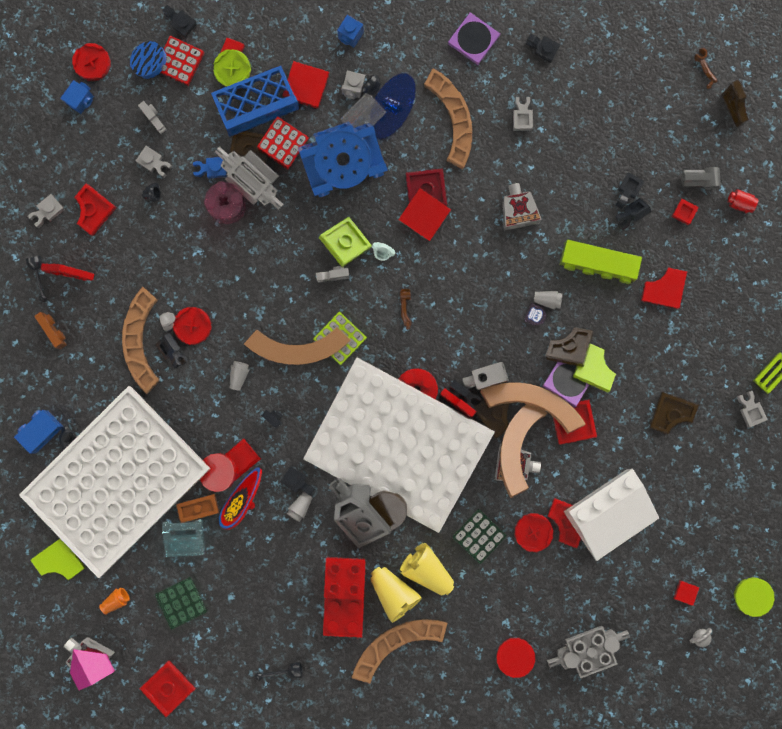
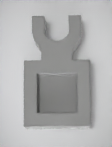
M519 97L515 98V106L518 110L513 111V131L533 130V110H528L530 97H526V104H520Z
M143 101L138 105L160 134L167 130L156 117L158 112L152 104L148 106Z
M145 146L135 160L152 173L156 169L163 178L166 177V174L162 172V168L168 167L170 170L172 168V165L168 162H162L163 157L148 146Z
M50 194L37 205L39 210L32 212L28 217L31 220L38 217L39 220L34 225L40 228L44 224L45 219L51 222L65 209Z
M341 266L333 267V270L329 272L316 273L318 283L350 279L348 268L344 269Z
M753 391L747 392L749 397L747 401L744 400L743 395L737 396L738 401L744 406L740 411L748 428L768 420L760 402L754 403Z

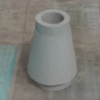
M558 291L535 292L534 303L554 310L556 308L560 309L563 293H558Z
M234 361L233 365H231L229 388L241 390L249 372L248 364Z
M303 492L288 508L287 515L300 522L301 519L305 518L313 498Z

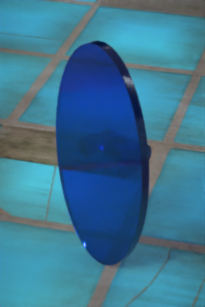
M407 73L398 74L388 80L374 99L369 114V123L373 125L377 139H384L394 134L403 125L413 107L416 86L413 77Z

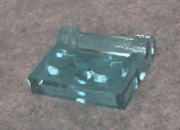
M203 520L186 523L163 522L165 557L205 554ZM196 530V534L171 536L170 531Z

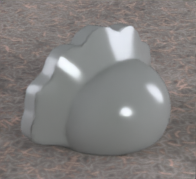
M170 312L160 315L159 318L164 331H170L173 328V322L176 317Z
M699 629L695 631L693 638L689 640L690 643H695L699 647L708 646L711 643L712 629Z

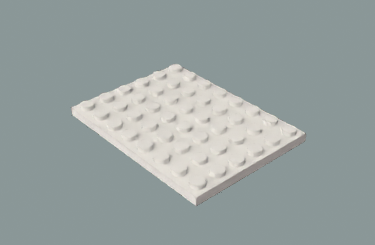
M356 358L313 439L304 460L337 478H341L350 485H369L371 487L370 496L380 491L398 493L406 501L407 516L439 533L490 442L494 431L369 363Z
M128 386L19 496L98 578H101L211 468L131 386Z

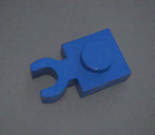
M220 157L206 158V164L200 161L193 162L194 167H201L199 172H194L196 177H201L205 173H207L208 178L227 177V171L221 167L223 159Z

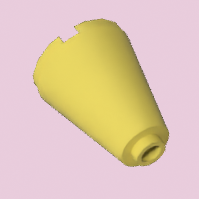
M426 543L420 544L415 548L417 552L414 555L409 554L400 568L402 572L400 573L441 596L448 595L454 588L453 579L432 549Z
M378 567L371 573L370 581L388 619L392 623L403 617L404 613L411 610L422 599L416 591L387 568L381 569Z

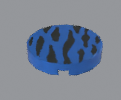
M152 41L144 42L133 51L130 58V66L138 76L145 79L153 78L163 70V64L165 65L167 61L166 53L158 43Z

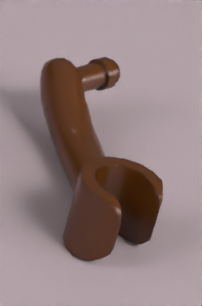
M700 48L699 52L703 57L695 54L694 59L700 62L705 75L711 80L706 86L707 89H710L713 83H717V78L710 71L705 61L708 54L707 50Z
M401 289V318L406 329L409 330L412 323L407 315L406 300H411L410 289Z

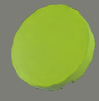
M229 49L224 50L216 57L213 71L216 79L227 87L248 79L251 73V65L247 56L242 52Z
M756 577L744 579L736 586L734 592V599L738 609L746 615L752 617L762 616L773 607L775 600L774 591L765 580Z

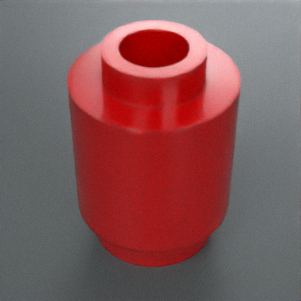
M736 189L735 192L732 191L727 202L730 203L729 207L745 213H753L757 207L758 199L755 198V195Z

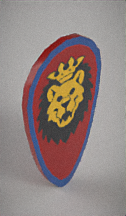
M257 467L251 471L224 504L219 516V524L223 529L230 530L235 528L245 517L248 509H254L255 503L252 501L260 484L261 468Z

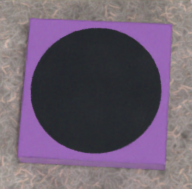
M469 13L448 41V45L479 65L500 37V33L472 13Z
M557 362L542 387L557 394L575 408L589 384L573 377L576 365Z

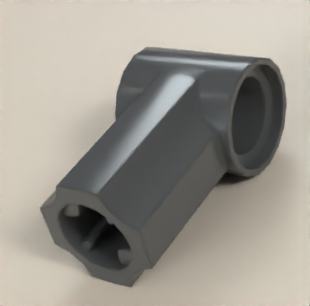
M709 167L703 170H683L681 177L682 187H703L705 190L721 188L720 168Z

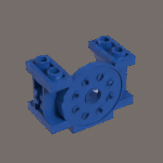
M346 122L314 133L315 142L298 147L314 196L323 197L330 194L329 191L333 190L332 186L336 188L356 186L367 175L378 178L383 176L385 171H388L377 142L374 127L370 123L353 128L350 122ZM344 152L349 155V162L346 165H339L336 158L339 153Z

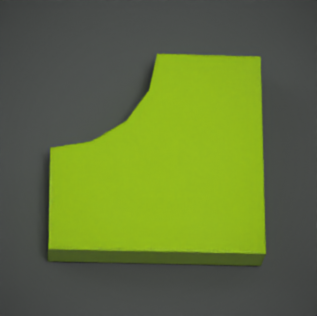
M590 344L584 367L577 366L573 375L574 378L605 392L610 391L616 376L605 364L604 349Z
M61 539L31 559V562L41 576L56 572L70 580L86 568L79 557Z

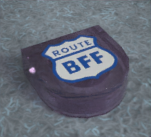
M531 303L524 322L535 326L540 325L546 319V312L542 307Z

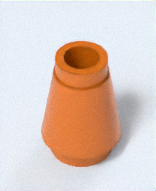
M115 589L99 605L100 610L104 614H108L127 605L130 597L125 589Z

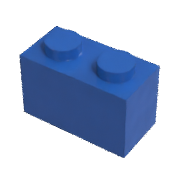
M39 410L31 417L32 420L28 424L22 425L17 430L18 434L14 437L30 454H36L63 427L47 410Z

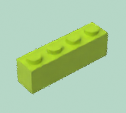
M566 240L560 265L564 266V269L575 271V269L583 270L582 273L601 274L602 278H618L622 283L631 284V282L638 278L642 257Z

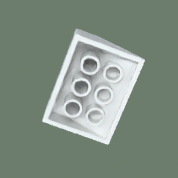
M633 469L623 471L564 511L596 561L659 519L644 485Z

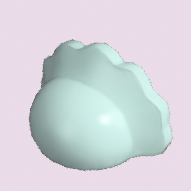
M374 242L372 245L374 256L378 260L385 261L395 255V250L384 243Z

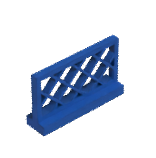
M281 66L211 93L229 137L276 119L277 116L281 117L299 109L298 101ZM280 73L282 78L279 84L270 81L272 75ZM262 81L265 84L262 90L253 88L254 83ZM268 84L277 87L274 95L265 92ZM241 87L247 89L245 96L236 95L237 89ZM280 89L288 91L290 95L283 99L277 97ZM250 91L260 94L256 102L247 99ZM224 94L230 96L227 104L219 102L217 97ZM263 96L272 99L270 104L266 106L259 103ZM233 98L242 101L239 109L230 106ZM245 102L254 105L251 112L242 111ZM227 110L236 112L235 118L227 121L225 117Z

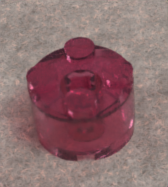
M220 181L207 191L204 204L208 213L215 221L221 224L235 223L242 218L245 213V199L235 185ZM224 201L229 203L228 205H222Z

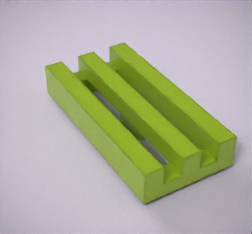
M778 353L753 380L767 394L782 380L781 372L766 387L769 381L782 368V353ZM780 360L781 363L761 383L760 380Z

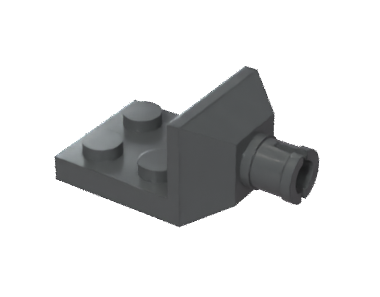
M338 478L337 481L334 480L330 484L329 489L337 497L334 521L358 548L390 534L391 528L369 503L371 490L369 485L353 484L347 487L341 478Z

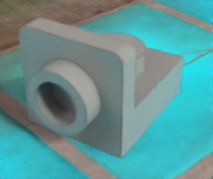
M347 70L344 85L341 88L342 94L349 99L360 98L365 75Z

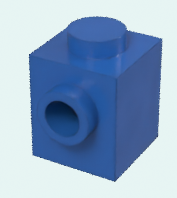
M347 15L337 30L338 39L345 45H350L354 48L364 33L363 24Z
M73 80L60 99L79 114H82L84 109L91 105L94 96L90 92L91 88L83 82L79 84Z

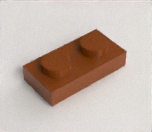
M39 312L34 316L55 348L62 349L67 346L64 341L66 339L64 334L55 328V321L50 314Z
M215 494L176 504L181 523L220 513Z

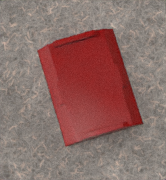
M242 439L225 454L236 465L237 476L234 481L261 460L245 439Z

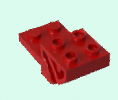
M326 557L323 636L362 638L366 559Z

